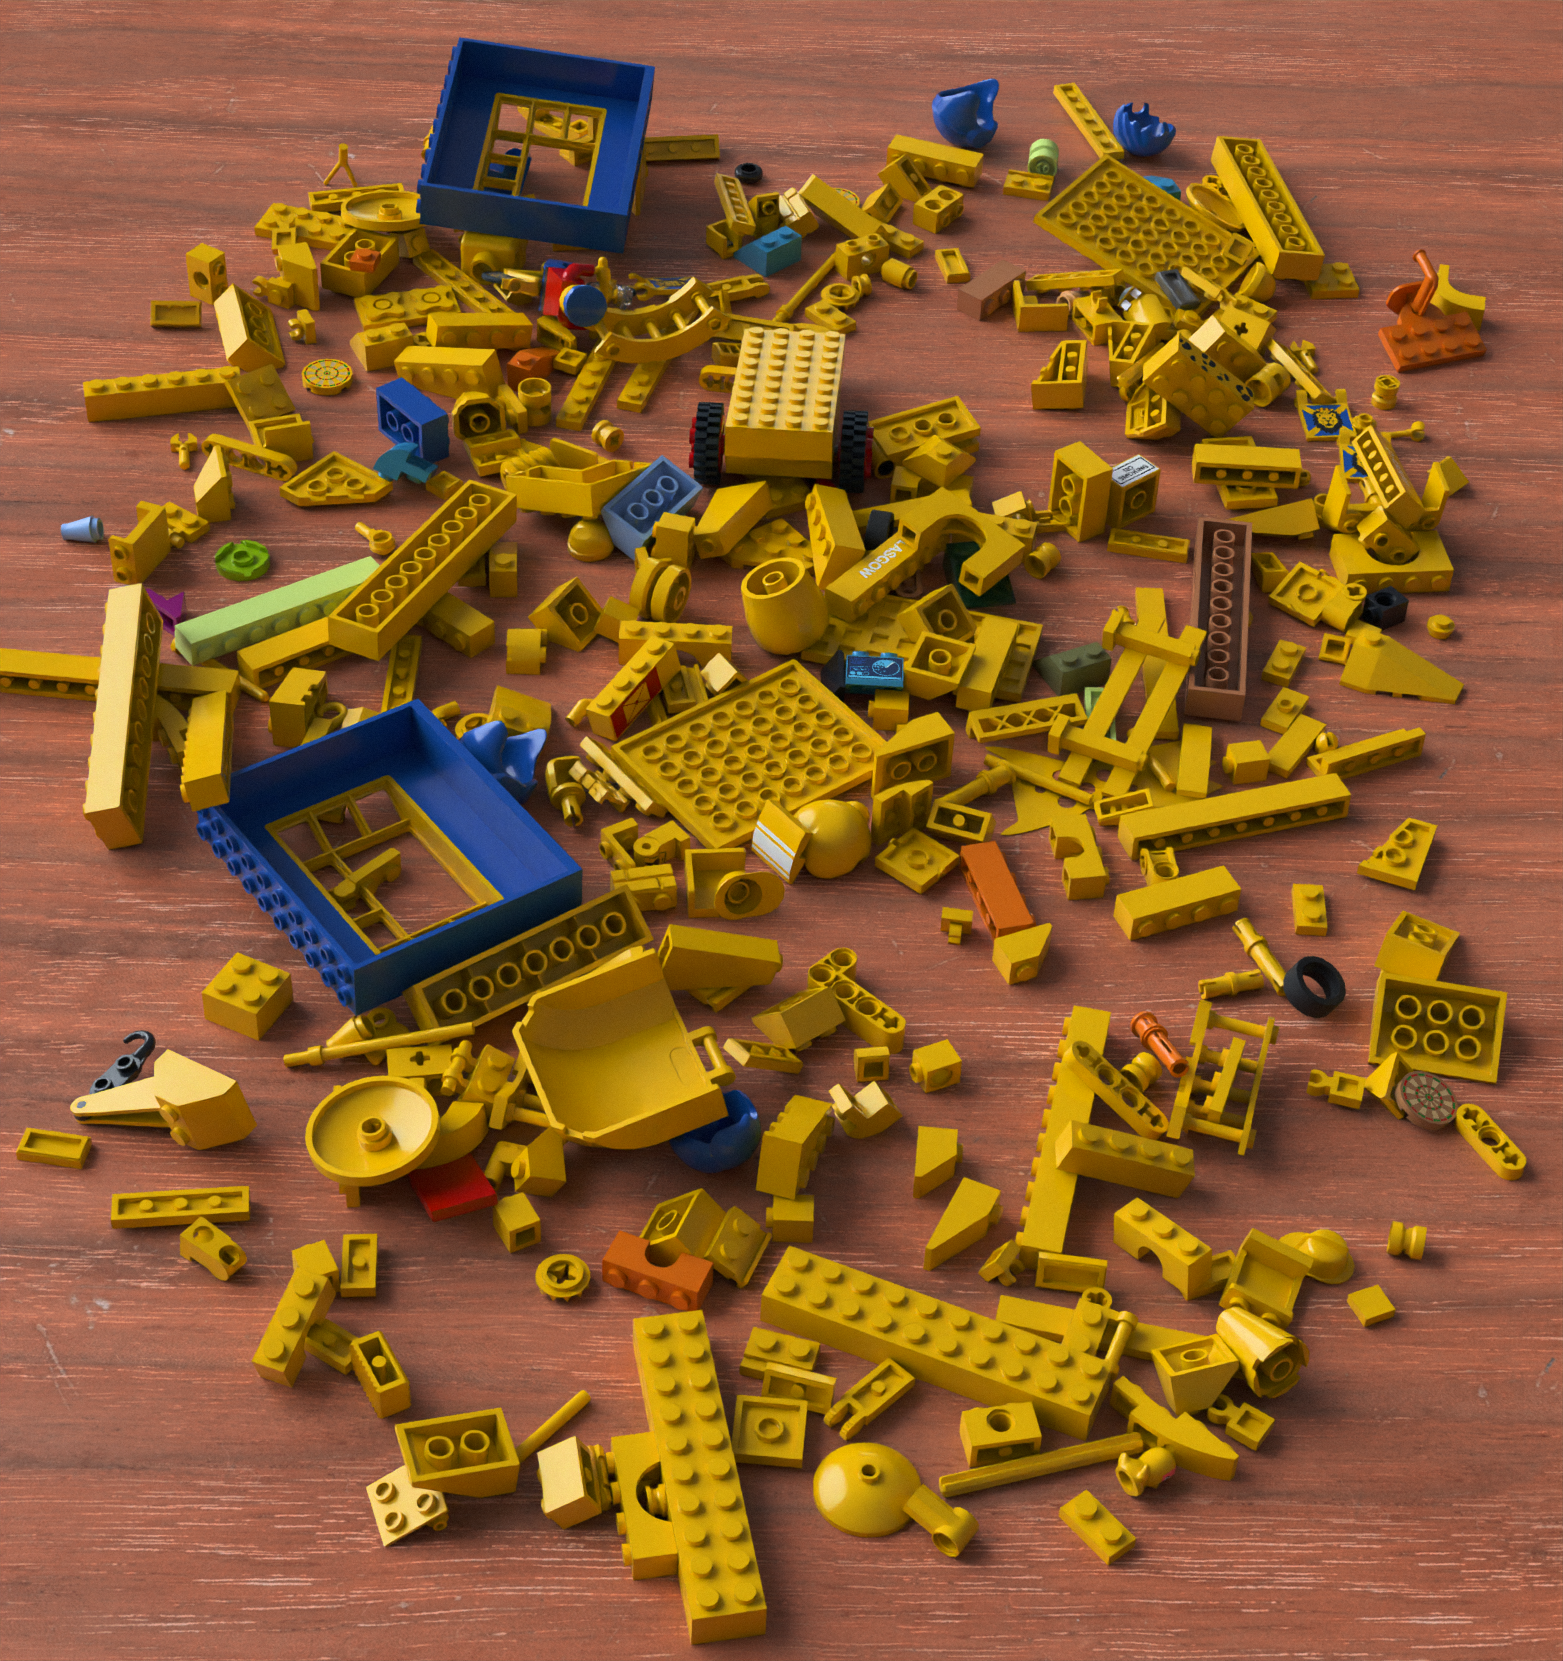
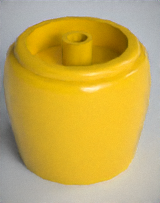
M795 558L770 560L755 567L743 579L741 593L746 621L753 638L760 648L774 654L788 655L809 648L821 639L829 625L830 612L828 604L818 585L800 560Z

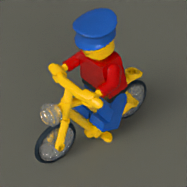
M600 257L596 267L593 264L548 259L542 264L541 271L504 268V272L487 271L482 273L484 280L501 284V289L509 290L514 294L523 293L534 297L540 294L538 310L543 315L557 316L559 323L570 330H587L584 327L597 324L604 317L607 304L611 300H613L615 307L626 310L627 305H631L632 298L637 294L635 289L628 287V285L616 284L617 280L611 279V271L608 268L606 257ZM596 274V279L599 282L585 284V281L580 276L593 277ZM589 331L591 339H596L599 336L597 332Z

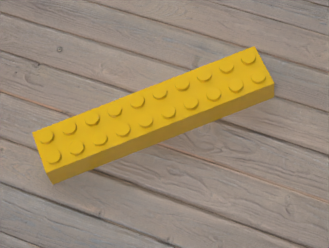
M1217 136L1210 161L1250 237L1256 244L1255 246L1267 269L1278 280L1317 281L1325 254L1261 139Z
M469 479L328 616L329 645L379 661L517 522V494Z
M142 583L109 590L108 602L105 603L106 622L102 626L104 641L103 645L100 646L102 659L101 667H98L99 686L95 690L97 705L96 711L93 712L94 732L90 735L92 750L91 756L88 757L89 778L85 781L87 796L86 803L83 804V815L87 821L91 822L95 828L96 836L102 839L108 850L143 843L163 619Z
M790 1245L761 1294L760 1321L878 1365L889 1357L916 1379L991 1407L1003 1406L1011 1402H1032L1038 1424L1086 1441L1109 1390L1113 1363Z
M703 1310L634 1318L633 1348L650 1432L654 1431L659 1454V1482L665 1488L667 1501L666 1518L667 1521L672 1522L678 1552L677 1574L691 1645L766 1634L767 1606Z

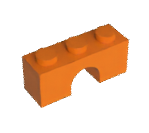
M620 1230L618 1231L602 1259L603 1282L609 1283L615 1288H623L640 1294L644 1298L672 1305L678 1310L696 1311L700 1309L713 1285V1262L682 1252L678 1260L671 1266L657 1267L650 1264L651 1241Z

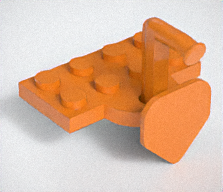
M1423 249L1417 250L1413 254V260L1418 262L1425 278L1422 281L1399 285L1390 292L1386 305L1398 315V325L1380 328L1378 336L1397 373L1484 356L1487 348L1467 312L1445 316L1440 308L1430 303L1438 287L1439 278L1426 255V251Z

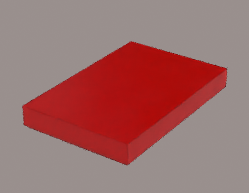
M471 1153L449 1163L429 1168L414 1169L406 1174L408 1181L433 1222L498 1204L497 1193Z

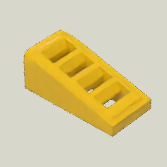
M544 315L537 319V341L558 351H562L564 347L577 351V338L567 328L563 327L556 317Z
M712 343L711 358L717 366L737 368L742 344Z
M1273 552L1251 553V569L1260 589L1264 593L1273 592L1289 574V571Z
M1150 788L1093 802L1099 826L1119 825L1120 815L1156 808ZM1104 810H1110L1111 813L1105 815Z

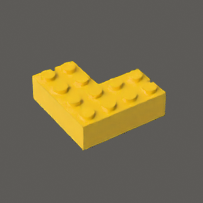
M613 459L582 470L538 465L525 471L507 475V491L517 494V508L522 513L540 511L541 515L561 513L563 518L582 516L583 520L599 519L602 508L652 463L634 462L633 469V461Z

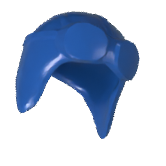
M991 78L964 87L941 91L936 95L931 105L933 120L944 139L957 146L981 148L992 140L998 128V122L993 117V103L999 89V83L996 79Z
M496 720L465 732L459 740L463 746L519 804L524 805L532 796L538 784V781L534 778L537 759L547 739L546 730L536 729L521 735L507 737L508 732L505 724L502 721Z

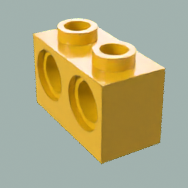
M939 185L914 203L912 224L934 234L938 233L962 215L964 211V194Z

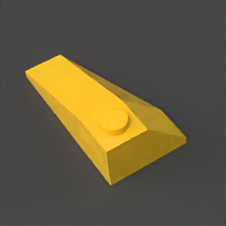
M1365 628L1361 630L1353 644L1339 685L1365 694L1375 695L1376 691L1392 692V697L1402 698V694L1417 695L1422 701L1455 704L1464 687L1463 683L1391 637Z

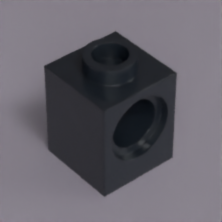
M1389 586L1366 596L1362 618L1370 625L1378 627L1382 631L1405 621L1409 600L1395 588Z

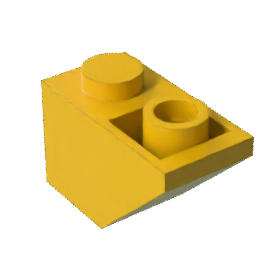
M779 192L755 195L748 202L756 225L755 239L778 230Z

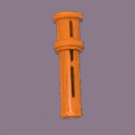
M1149 1011L1137 1013L1130 1022L1131 1032L1140 1038L1144 1048L1153 1051L1173 1077L1184 1076L1189 1070V1065H1187L1189 1063L1168 1040L1166 1028L1158 1024V1020L1153 1013Z

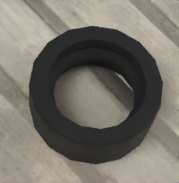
M871 511L864 542L866 551L875 550L893 536L894 514L892 512Z
M1316 956L1303 957L1285 974L1283 980L1284 992L1289 1002L1298 1011L1313 1018L1326 1017L1343 1002L1346 995L1345 982L1339 971L1328 961ZM1303 975L1317 981L1323 988L1326 999L1312 993L1306 986Z

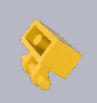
M463 1040L451 1055L450 1060L452 1064L449 1069L445 1070L441 1081L443 1085L440 1091L445 1096L453 1095L454 1091L459 1093L457 1101L484 1103L486 1117L488 1118L492 1113L495 1094L505 1085L515 1058L489 1044H486L479 1056L474 1058L470 1053L473 1045L471 1042ZM463 1070L468 1072V1076L466 1079L463 1078Z

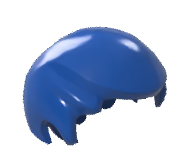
M1133 102L1127 105L1123 104L1118 108L1113 122L1114 135L1118 143L1128 152L1140 157L1153 156L1161 153L1171 144L1176 135L1175 126L1166 122L1160 123L1159 117L1149 115L1148 103H1144L1143 108L1139 112L1132 111Z

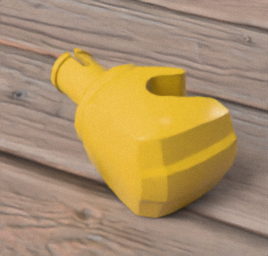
M579 756L554 758L547 764L545 770V781L550 802L555 808L563 811L564 822L569 827H573L571 817H574L576 826L583 822L580 806L586 799L584 785L577 782L568 773L576 761L581 762Z

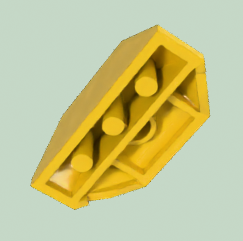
M1142 383L1127 404L1126 437L1130 439L1159 440L1164 437L1173 436L1176 432L1180 431L1181 411L1145 383Z

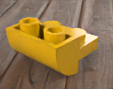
M1154 294L1142 295L1130 302L1132 304L1127 311L1124 309L1122 313L1126 321L1154 323L1156 346L1160 343L1161 339L1169 342L1173 334L1179 330L1175 328L1174 310L1170 307L1162 306L1157 295Z

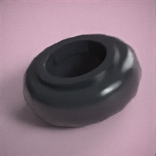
M743 163L735 168L734 175L740 182L752 184L762 179L763 171L757 164Z

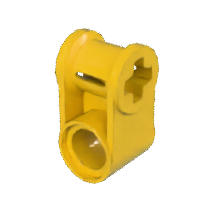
M1357 583L1345 585L1326 604L1321 615V621L1347 633L1355 621L1362 616V602L1367 596L1365 587Z
M1166 847L1165 850L1148 851L1146 848L1141 849L1140 868L1147 886L1178 878L1179 868L1172 847Z

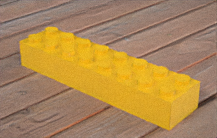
M625 884L402 991V994L421 1031L473 1022L474 1027L530 1001L532 996L537 993V990L543 988L551 989L571 981L605 964L626 950L642 946L653 941L654 938L628 885ZM450 1039L429 1042L427 1045H440Z

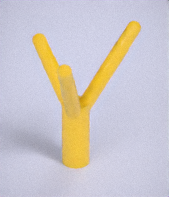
M341 143L339 144V161L325 179L324 185H328L340 167H344L353 187H357L356 180L348 165V145Z

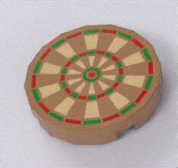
M1414 1071L1408 1073L1397 1084L1395 1091L1397 1105L1401 1111L1402 1109L1405 1110L1408 1114L1406 1118L1413 1124L1423 1129L1436 1131L1444 1126H1448L1456 1117L1458 1109L1456 1096L1451 1088L1439 1077L1429 1072Z

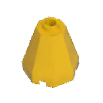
M477 391L463 392L456 400L452 410V426L455 437L463 441L466 438L506 430L504 407L486 393Z

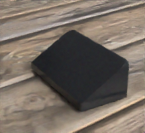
M838 650L822 668L821 683L844 703V652Z

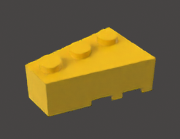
M1107 319L1111 386L1118 387L1119 381L1117 377L1156 347L1154 323Z

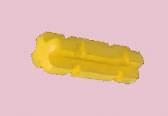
M599 1444L595 1446L589 1445L587 1447L593 1452L601 1510L607 1511L612 1506V1499L604 1459V1448Z

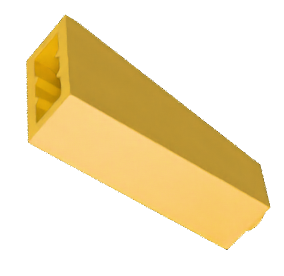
M814 174L811 175L798 192L816 216L852 239L878 233L886 241L889 233L881 223Z
M767 481L716 490L694 532L693 538L701 559L726 555L773 507L774 502Z
M669 924L657 953L669 990L768 985L772 983L776 972H780L783 965V955L779 954L777 940Z

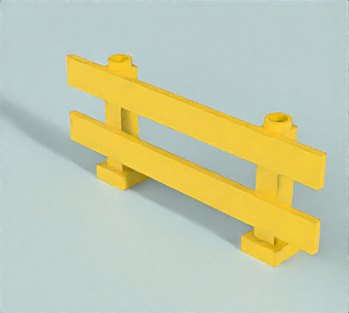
M1113 610L1103 629L1102 648L1113 651L1117 644L1125 647L1093 711L1083 729L1071 726L1070 716L1059 713L1048 734V752L1059 755L1062 748L1071 751L1058 776L1059 781L1080 788L1092 762L1096 759L1114 765L1101 795L1111 798L1129 792L1139 770L1143 772L1147 765L1149 757L1147 754L1191 666H1196L1199 661L1200 648L1207 636V631L1186 625L1180 638L1175 639L1159 633L1165 622L1164 617L1144 611L1137 626L1123 622L1124 613ZM1147 655L1166 660L1167 663L1126 744L1107 738L1106 735Z

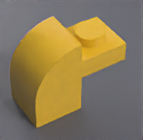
M875 1081L871 1082L855 1096L839 1083L829 1090L835 1101L832 1104L834 1114L846 1134L852 1138L861 1139L880 1133L903 1116L890 1094Z

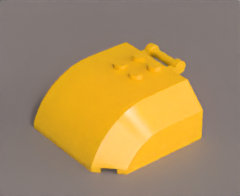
M655 948L533 995L527 1004L529 1010L522 1022L517 1021L512 1029L513 1036L552 1130L568 1141L598 1148L638 1149L662 1143L729 1116L720 1086L732 1084L736 1079L735 1072L731 1066L727 1065L716 1042L717 1035L713 1027L704 1026L692 1032H687L666 983ZM699 1045L705 1047L714 1070L706 1072L695 1047Z

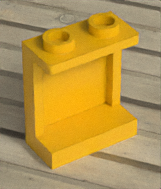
M141 500L136 506L138 525L126 538L111 535L108 539L113 577L116 582L126 585L143 583L171 551L166 507Z
M1252 1228L1240 1245L1219 1306L1225 1309L1241 1307L1285 1331L1293 1320L1294 1313L1292 1310L1301 1283L1311 1269L1314 1258Z

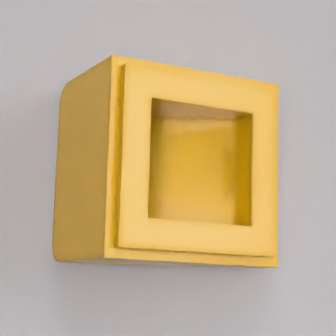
M714 291L706 300L710 307L713 306L723 313L732 314L728 291Z
M1324 633L1318 660L1346 665L1351 638Z

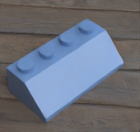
M661 455L602 508L601 514L613 544L635 561V548L646 547L647 550L656 542V538L652 537L653 525L655 521L659 522L663 512L684 516L694 507L703 486Z

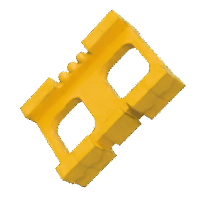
M576 761L573 767L569 769L568 773L577 782L582 783L589 790L588 793L598 803L602 804L605 799L609 800L620 813H623L630 803L625 795L614 789L611 783H608L610 780L601 771L593 772L586 769L579 761Z

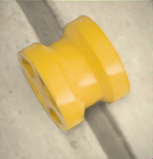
M602 420L595 425L591 438L596 444L602 445L606 451L614 452L622 445L624 432L620 428L614 427L608 420Z

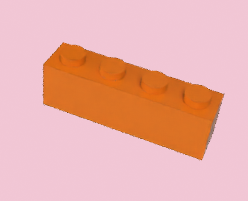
M996 841L961 846L959 870L993 945L995 938L1036 927L1035 916L1033 913L1029 914L1025 895L1023 892H1019L1014 872L1009 871L1006 855L1004 852H1000Z

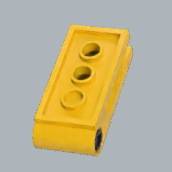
M959 396L868 421L869 427H874L871 470L879 479L892 477L896 466L905 467L902 465V461L934 434L968 454L979 451V442L975 437L980 436L981 427Z

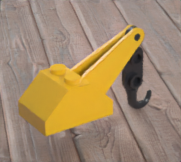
M145 1030L135 1031L123 1039L125 1044L136 1039H143L144 1043L132 1054L122 1055L117 1058L115 1063L93 1082L89 1091L90 1095L75 1099L70 1106L79 1124L170 1127L172 1130L170 1135L178 1144L182 1146L188 1145L197 1150L245 1139L257 1126L236 1080L169 1049L154 1062V1077L131 1083L138 1078L146 1059L155 1049L156 1039L154 1035Z

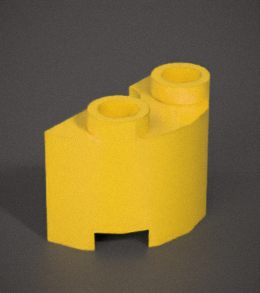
M514 628L507 630L506 674L540 675L541 663H546V646L542 645H547L548 629Z

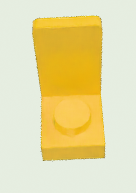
M631 817L601 829V843L598 845L599 851L603 859H608L613 865L614 870L636 868L635 862L626 851L632 849L635 841L638 840V824Z

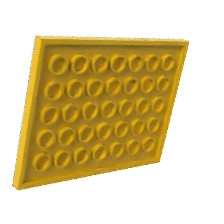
M1108 154L1100 158L1041 209L1033 220V223L1054 235L1063 243L1071 246L1083 256L1088 257L1103 269H1123L1125 277L1123 281L1131 286L1135 284L1146 294L1157 295L1161 305L1170 307L1175 313L1177 311L1154 279L1157 272L1177 269L1181 274L1183 268L1188 267L1199 271L1228 290L1261 256L1258 250L1253 248L1243 266L1226 257L1222 253L1233 234ZM1190 287L1201 302L1198 309H1192L1191 311L1201 316L1215 302L1205 297V291L1201 288L1196 290Z
M792 659L612 745L611 755L667 807V810L707 849L735 848L753 838L757 821L768 799L776 800L794 816L800 808L809 803L831 799L871 779L873 776L874 753L887 741L798 661Z

